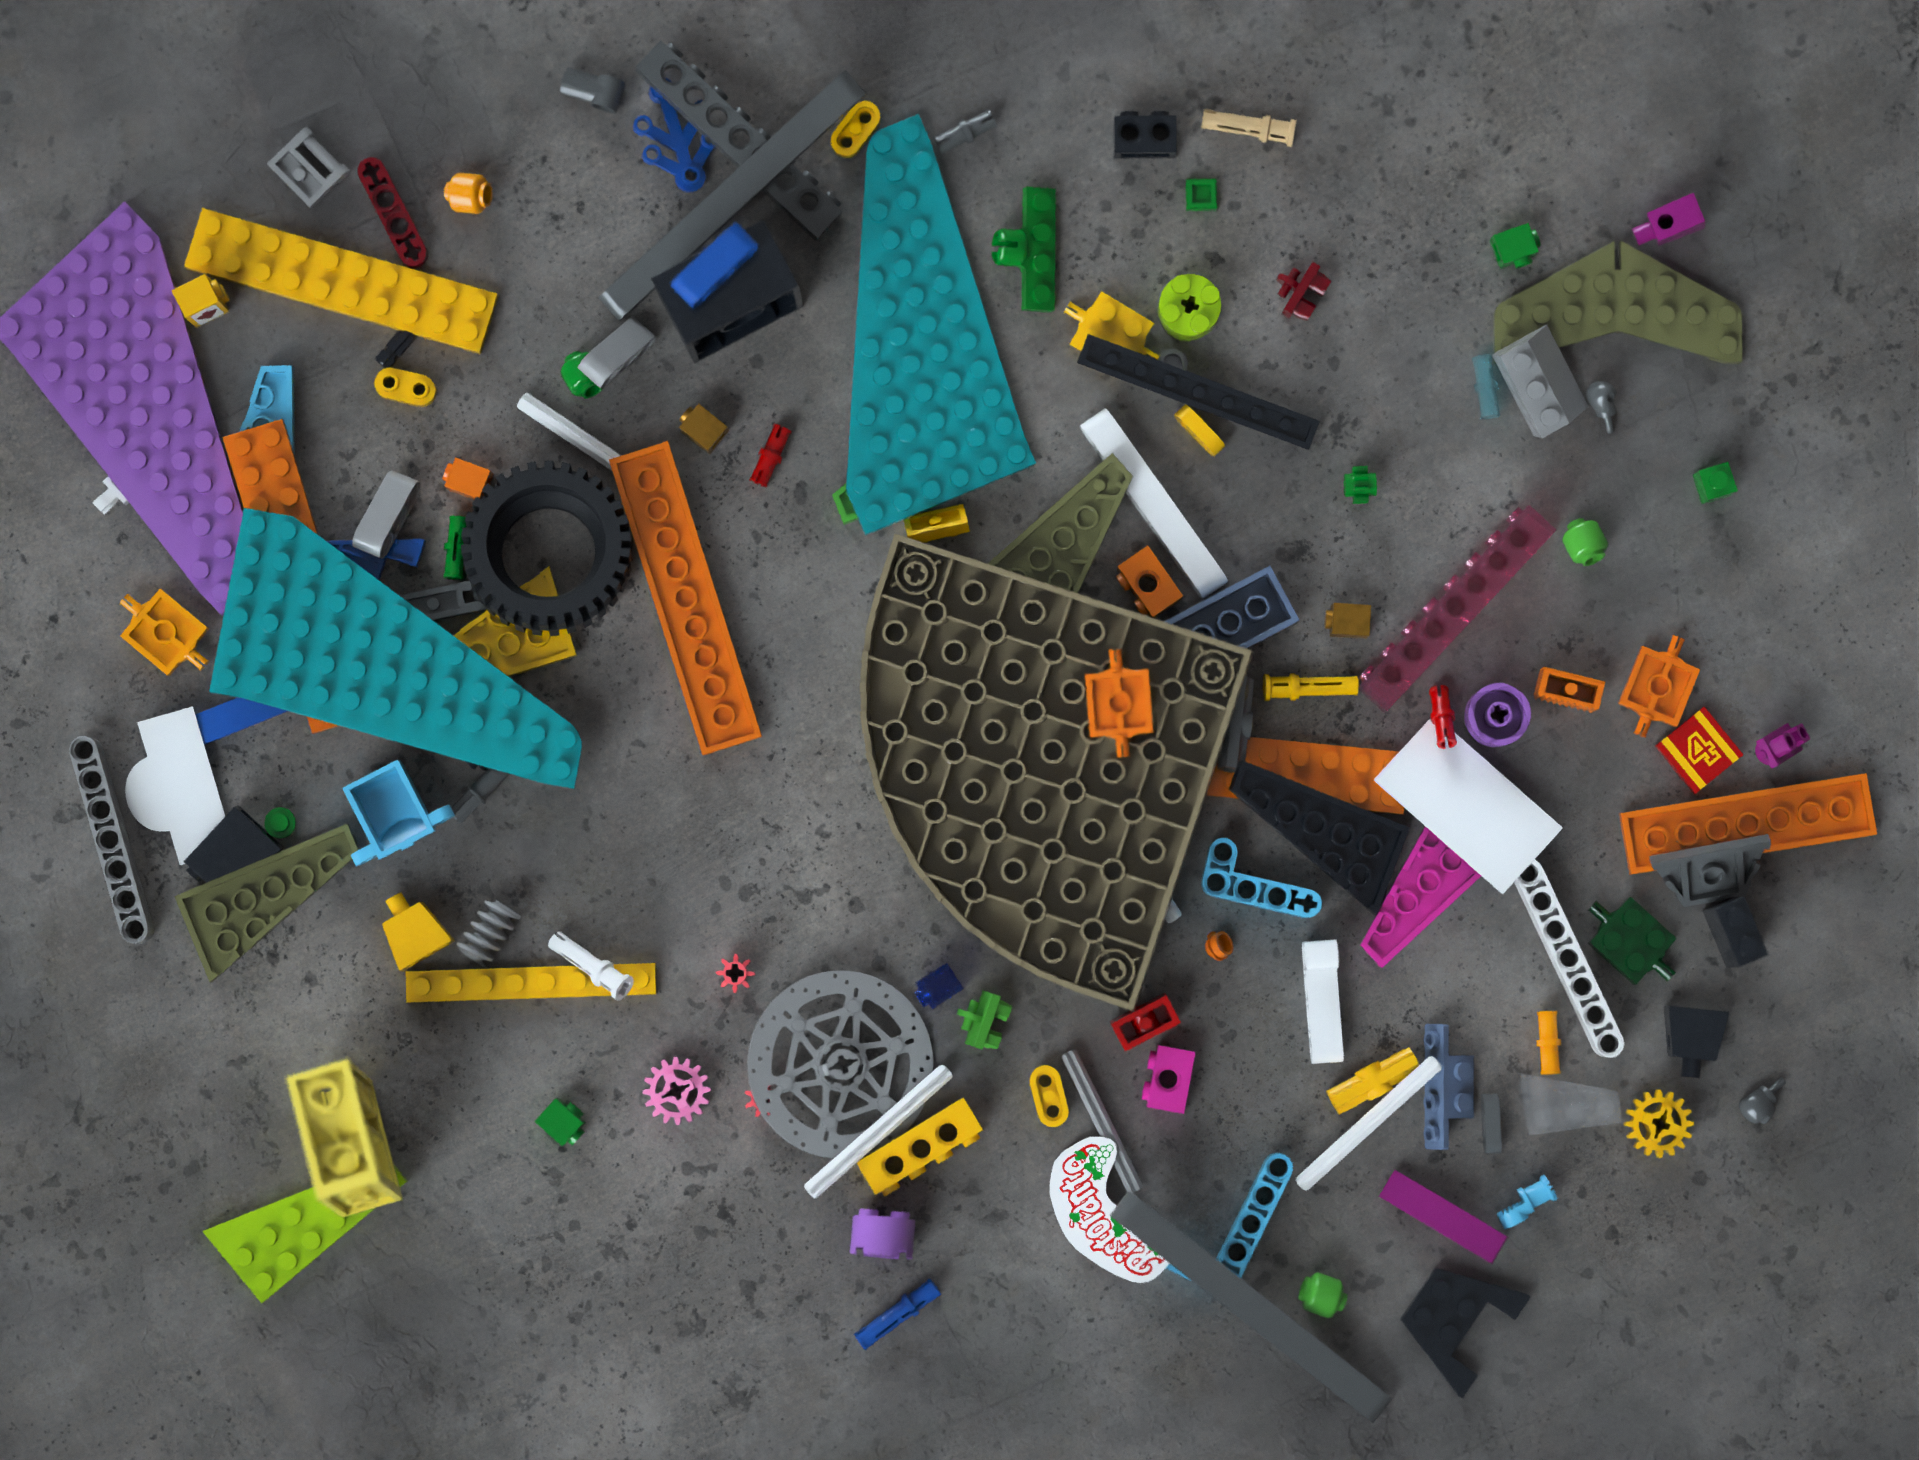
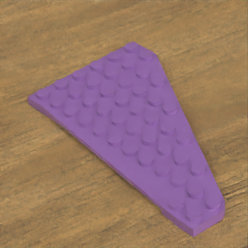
M124 201L0 317V340L13 353L197 590L224 616L243 508L187 324L171 291L175 289V285L161 239Z

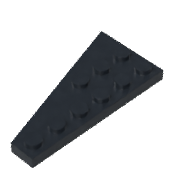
M1239 760L1229 790L1367 910L1377 915L1410 828Z

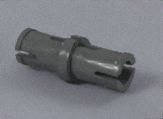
M987 109L985 112L967 121L962 119L957 122V126L934 136L936 144L939 145L940 152L944 154L964 142L969 144L974 141V137L992 128H996L997 123L994 118L982 123L992 118L991 111Z

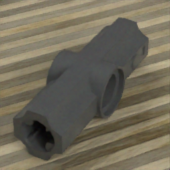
M1245 678L1217 762L1218 770L1235 773L1239 760L1245 761L1247 741L1250 740L1253 720L1251 704L1253 701L1254 679Z

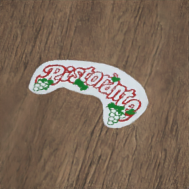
M1088 1137L1064 1150L1053 1164L1050 1179V1197L1060 1227L1065 1237L1075 1249L1100 1267L1132 1282L1144 1283L1151 1281L1163 1272L1169 1265V1262L1109 1216L1117 1205L1112 1203L1107 1196L1106 1182L1116 1159L1117 1147L1109 1138Z

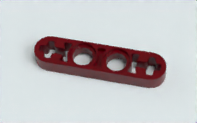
M365 158L358 165L357 173L400 259L407 267L415 269L422 267L428 259L427 248L386 167L377 158ZM370 165L375 169L380 167V170L376 172L377 177L381 183L387 180L388 184L376 187L370 176H364L368 173L367 167ZM389 191L394 194L393 204L386 208L379 206L377 201L379 194ZM399 218L405 219L408 222L407 231L401 235L393 233L391 229L393 221ZM413 234L416 236L410 239L413 247L416 250H422L418 253L419 259L416 261L411 257L406 259L409 250L404 242L400 246L398 245V242L408 240Z

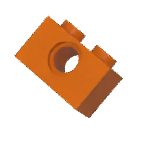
M1148 545L1117 566L1116 570L1119 574L1115 577L1125 592L1130 589L1137 598L1133 603L1141 615L1146 616L1148 614L1149 617L1155 618L1183 598V594ZM1148 576L1153 578L1156 583L1155 590L1152 592L1142 591L1138 584L1142 577Z

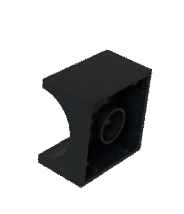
M764 220L744 229L759 245L756 252L694 309L670 285L702 252L651 278L659 298L694 364L803 307L799 286Z

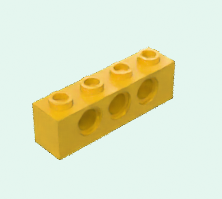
M963 1097L878 1150L860 1159L856 1164L874 1194L877 1195L882 1192L885 1197L900 1188L898 1181L909 1176L913 1180L927 1171L924 1165L934 1159L939 1164L954 1155L951 1150L952 1148L961 1143L966 1148L979 1140L980 1136L978 1133L983 1128ZM950 1123L956 1127L957 1136L954 1140L944 1141L941 1139L939 1129L943 1124ZM925 1140L929 1143L931 1150L926 1157L920 1158L913 1153L912 1145L915 1141ZM891 1156L900 1157L904 1163L903 1170L897 1174H892L886 1169V1160Z

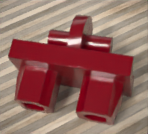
M1312 262L1300 283L1296 280L1301 272L1296 268H1293L1288 276L1282 273L1278 274L1276 280L1282 287L1277 294L1285 299L1290 290L1294 292L1286 304L1282 315L1289 319L1291 315H1294L1299 319L1309 320L1316 305L1303 298L1307 289H1310L1323 297L1331 283L1329 278L1319 272V265Z

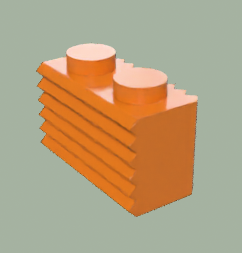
M1543 667L1539 671L1533 697L1535 700L1540 698L1541 701L1546 700L1547 703L1552 701L1553 704L1558 703L1559 706L1564 704L1565 707L1570 706L1571 709L1576 707L1577 710L1582 709L1584 712L1588 710L1589 713H1592L1600 707L1605 681Z

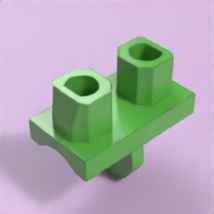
M982 990L979 1002L970 1000L967 1011L958 1008L956 1014L965 1017L961 1029L968 1031L965 1044L981 1050L984 1047L997 1049L1002 1033L991 1030L990 1027L994 1017L1006 1021L1009 1018L1012 1006L1000 1000L1001 996Z

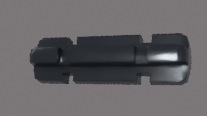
M399 330L386 344L388 348L385 351L382 349L376 356V361L384 368H391L396 362L395 357H400L413 343L415 334Z

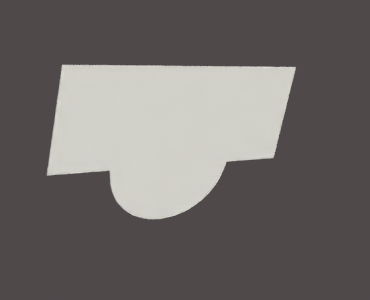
M193 706L137 722L147 757L139 761L131 769L125 787L128 807L140 824L154 831H170L180 865L185 864L184 860L225 817Z

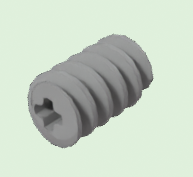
M495 899V902L484 901V905L489 911L488 913L477 912V915L482 920L481 923L471 921L470 925L475 933L464 932L463 935L468 943L457 942L456 944L464 955L485 968L487 967L482 960H494L489 950L499 951L501 949L496 939L507 940L508 938L503 928L510 930L515 928L510 918L521 919L522 917L497 899Z

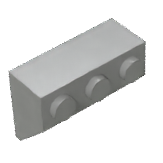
M1547 325L1492 354L1533 436L1544 438L1571 423L1589 407Z

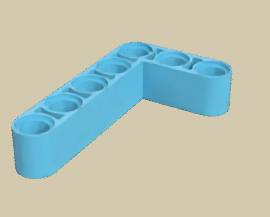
M1272 1153L1264 1160L1216 1258L1240 1278L1292 1175L1293 1164L1290 1158L1284 1154ZM1277 1158L1283 1159L1286 1163V1171L1280 1176L1271 1174L1269 1168L1270 1163ZM1261 1187H1269L1272 1191V1199L1267 1204H1260L1256 1200V1192ZM1248 1215L1256 1216L1259 1221L1258 1228L1253 1232H1245L1242 1228V1221ZM1239 1243L1244 1246L1245 1254L1240 1260H1231L1228 1256V1249L1231 1245ZM1170 1263L1166 1267V1269L1190 1280Z

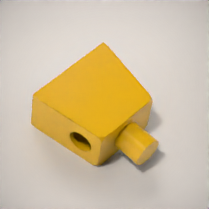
M402 892L385 901L394 917L385 921L382 925L400 971L409 969L455 942L450 933L423 902H418L410 907Z

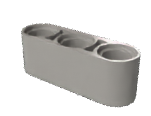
M632 316L593 348L583 358L577 368L600 389H603L642 356L654 343L656 336Z
M390 470L383 479L354 533L352 546L383 559L389 552L419 496L421 482Z

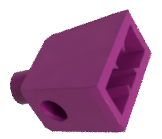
M1691 193L1648 212V222L1632 228L1638 245L1656 239L1658 246L1704 229L1705 219L1694 193ZM1663 220H1669L1673 225L1668 229H1662L1659 223Z

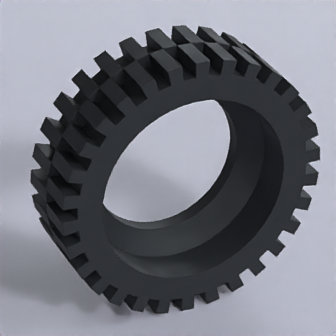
M535 461L527 463L528 470L520 471L519 466L511 468L512 475L507 478L501 473L495 477L497 484L493 488L487 484L482 489L484 494L482 499L476 496L472 503L474 510L472 513L467 512L465 518L467 527L462 529L463 545H461V551L472 589L475 591L481 604L484 603L489 613L493 616L497 614L500 621L507 626L510 623L515 624V628L518 631L525 633L526 628L532 629L533 635L542 636V630H548L551 636H558L560 629L567 628L569 634L576 632L575 626L583 623L585 628L592 624V617L597 615L599 619L606 614V606L609 604L613 607L618 601L617 594L619 591L623 593L626 587V576L630 577L631 573L630 562L631 560L633 561L632 539L627 516L624 515L619 499L615 500L614 492L608 486L606 488L602 486L601 479L595 475L592 479L589 478L587 470L581 467L578 468L577 472L572 471L571 464L562 462L561 468H556L553 461H544L545 467L537 468ZM558 509L576 516L585 524L594 540L595 557L588 576L578 587L563 595L542 597L530 594L518 587L508 576L504 568L502 550L509 530L520 518L536 510Z

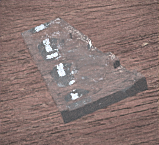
M1519 1073L1529 1136L1622 1122L1618 1091Z

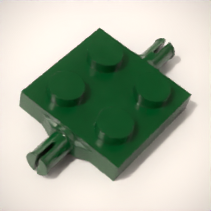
M1631 896L1617 910L1611 913L1600 905L1597 900L1588 909L1601 921L1598 932L1588 944L1633 985H1636L1647 972L1653 969L1666 981H1669L1676 973L1662 959L1666 950L1677 938Z

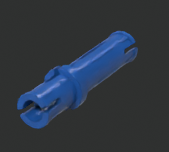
M929 1278L910 1294L905 1293L902 1295L901 1300L854 1333L860 1345L867 1350L912 1315L916 1317L920 1314L919 1310L942 1295L935 1283Z

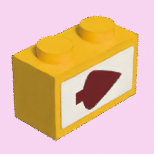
M206 274L171 290L184 317L196 328L229 312L226 303L230 299L222 284L219 285L216 279L211 280Z

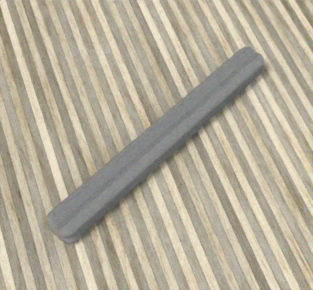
M1072 1049L1062 1055L1063 1062L1100 1137L1109 1138L1116 1144L1117 1155L1114 1166L1126 1191L1134 1193L1140 1190L1143 1185L1077 1050Z

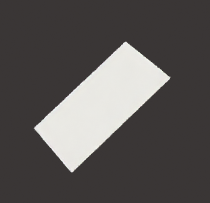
M1429 719L1376 776L1374 781L1500 893L1504 894L1562 830V826L1456 733L1457 744L1454 747H1448L1447 737H1445L1446 749L1437 747L1435 725Z

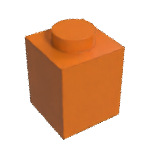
M455 457L453 464L448 463L442 480L446 481L445 487L448 490L474 500L476 496L480 499L483 498L482 489L487 484L490 485L494 474L488 469Z

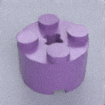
M1505 683L1489 684L1478 690L1468 700L1464 712L1465 725L1473 739L1481 745L1494 748L1504 747L1517 741L1527 730L1531 719V708L1526 696L1515 687ZM1495 707L1498 712L1503 711L1504 713L1500 723H1498L1497 719L1491 718V713L1494 712Z
M859 1209V1215H853L850 1254L856 1255L857 1249H861L864 1256L899 1259V1253H906V1259H912L916 1221L910 1220V1213L891 1211V1217L878 1216V1210Z

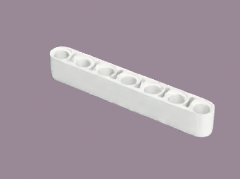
M1104 408L1081 424L1082 432L1102 461L1113 453L1133 475V479L1126 492L1127 496L1200 598L1205 599L1228 582L1227 577L1110 412Z
M1534 860L1530 864L1535 871L1533 880L1526 882L1519 876L1514 883L1592 1049L1601 1057H1615L1623 1050V1037L1543 867L1538 861ZM1537 893H1543L1548 898V906L1544 910H1539L1534 906L1533 898ZM1551 921L1558 922L1562 929L1560 936L1556 939L1551 938L1547 934V925ZM1565 949L1571 950L1575 955V962L1570 967L1564 966L1560 961V955ZM1578 978H1583L1588 983V991L1584 995H1578L1574 991L1573 985ZM1592 1006L1598 1007L1602 1013L1600 1021L1596 1024L1591 1023L1587 1018V1011ZM1607 1034L1611 1035L1615 1040V1047L1610 1052H1605L1600 1045L1602 1037Z

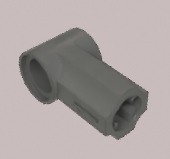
M568 67L561 82L560 93L589 102L591 106L599 110L617 113L626 83L612 76L603 74L596 76Z

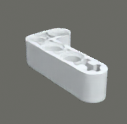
M1337 940L1302 942L1311 1063L1343 1062V1040L1337 968L1339 967Z

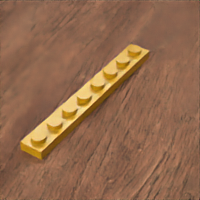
M656 963L614 964V968L623 975L629 974L634 979L633 986L627 995L657 994ZM576 966L406 971V1003L612 996L611 992L604 987L594 985L590 976Z

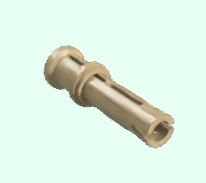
M1204 109L1201 129L1259 137V140L1263 143L1270 140L1283 142L1288 147H1292L1296 120L1292 119L1290 122L1271 119L1269 115L1263 116L1261 119Z

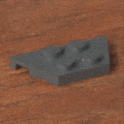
M1765 834L1649 856L1652 868L1658 871L1668 888L1674 891L1680 903L1684 907L1746 896L1751 886V879L1757 874L1761 866L1759 860L1764 850H1769L1771 847V840L1769 835Z

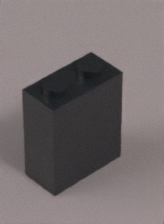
M1745 897L1731 898L1702 910L1726 968L1741 967L1769 955Z

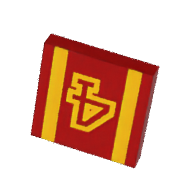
M1705 707L1698 710L1655 745L1693 794L1700 791L1744 755Z

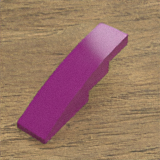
M1395 1169L1379 1195L1383 1200L1493 1264L1508 1239L1506 1235Z

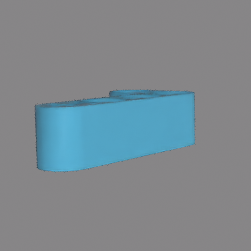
M1219 838L1210 844L1201 878L1202 890L1207 895L1301 918H1310L1320 912L1322 900L1317 892L1233 872L1237 858L1236 844L1228 838ZM1226 844L1229 846L1231 856L1228 860L1220 861L1215 857L1214 849L1216 845ZM1211 874H1218L1223 878L1224 886L1220 891H1212L1208 887L1207 879ZM1242 881H1249L1254 886V894L1249 899L1241 897L1238 893V885ZM1272 888H1279L1284 892L1285 900L1279 906L1271 904L1268 899L1269 891ZM1291 891L1296 892L1295 899L1303 900L1307 895L1311 896L1310 901L1315 903V907L1308 909L1306 913L1303 911L1304 907L1302 905L1294 903L1292 904V910L1287 909L1291 901Z

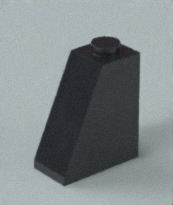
M237 805L184 860V863L189 866L186 871L195 880L200 882L203 879L207 883L277 854L284 846Z

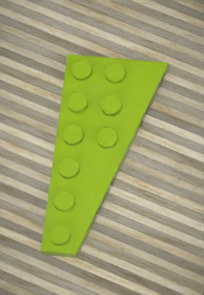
M394 1165L401 1188L408 1181ZM312 1187L202 1232L257 1299L264 1303L376 1208L342 1218L317 1200L315 1189Z

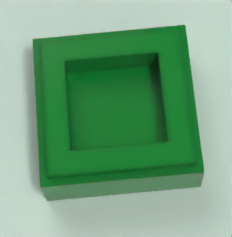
M1217 178L1186 179V211H1217Z

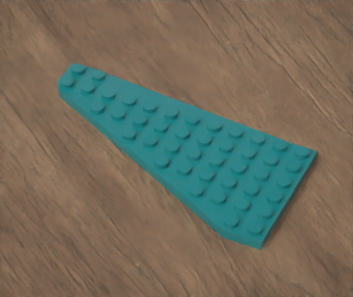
M919 114L877 131L869 141L866 151L846 492L865 536L1036 465L1021 427L933 147Z
M244 508L209 692L244 698L539 783L575 789L582 753V740L579 732L570 722L295 517Z

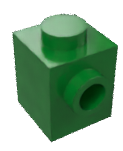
M1529 223L1494 234L1490 239L1500 269L1515 265L1517 269L1533 263L1532 258L1539 252L1538 247H1541L1537 231L1535 229L1531 230Z
M555 1098L534 1121L562 1147L568 1142L573 1146L585 1133L581 1129L586 1123L581 1118L584 1113L572 1102L566 1105L559 1098Z

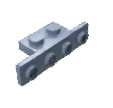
M1425 1024L1423 1039L1425 1060L1433 1056L1442 1066V1069L1425 1084V1097L1423 1101L1425 1108V1128L1423 1133L1425 1149L1448 1150L1449 1118H1474V1056L1449 1055L1448 1024Z

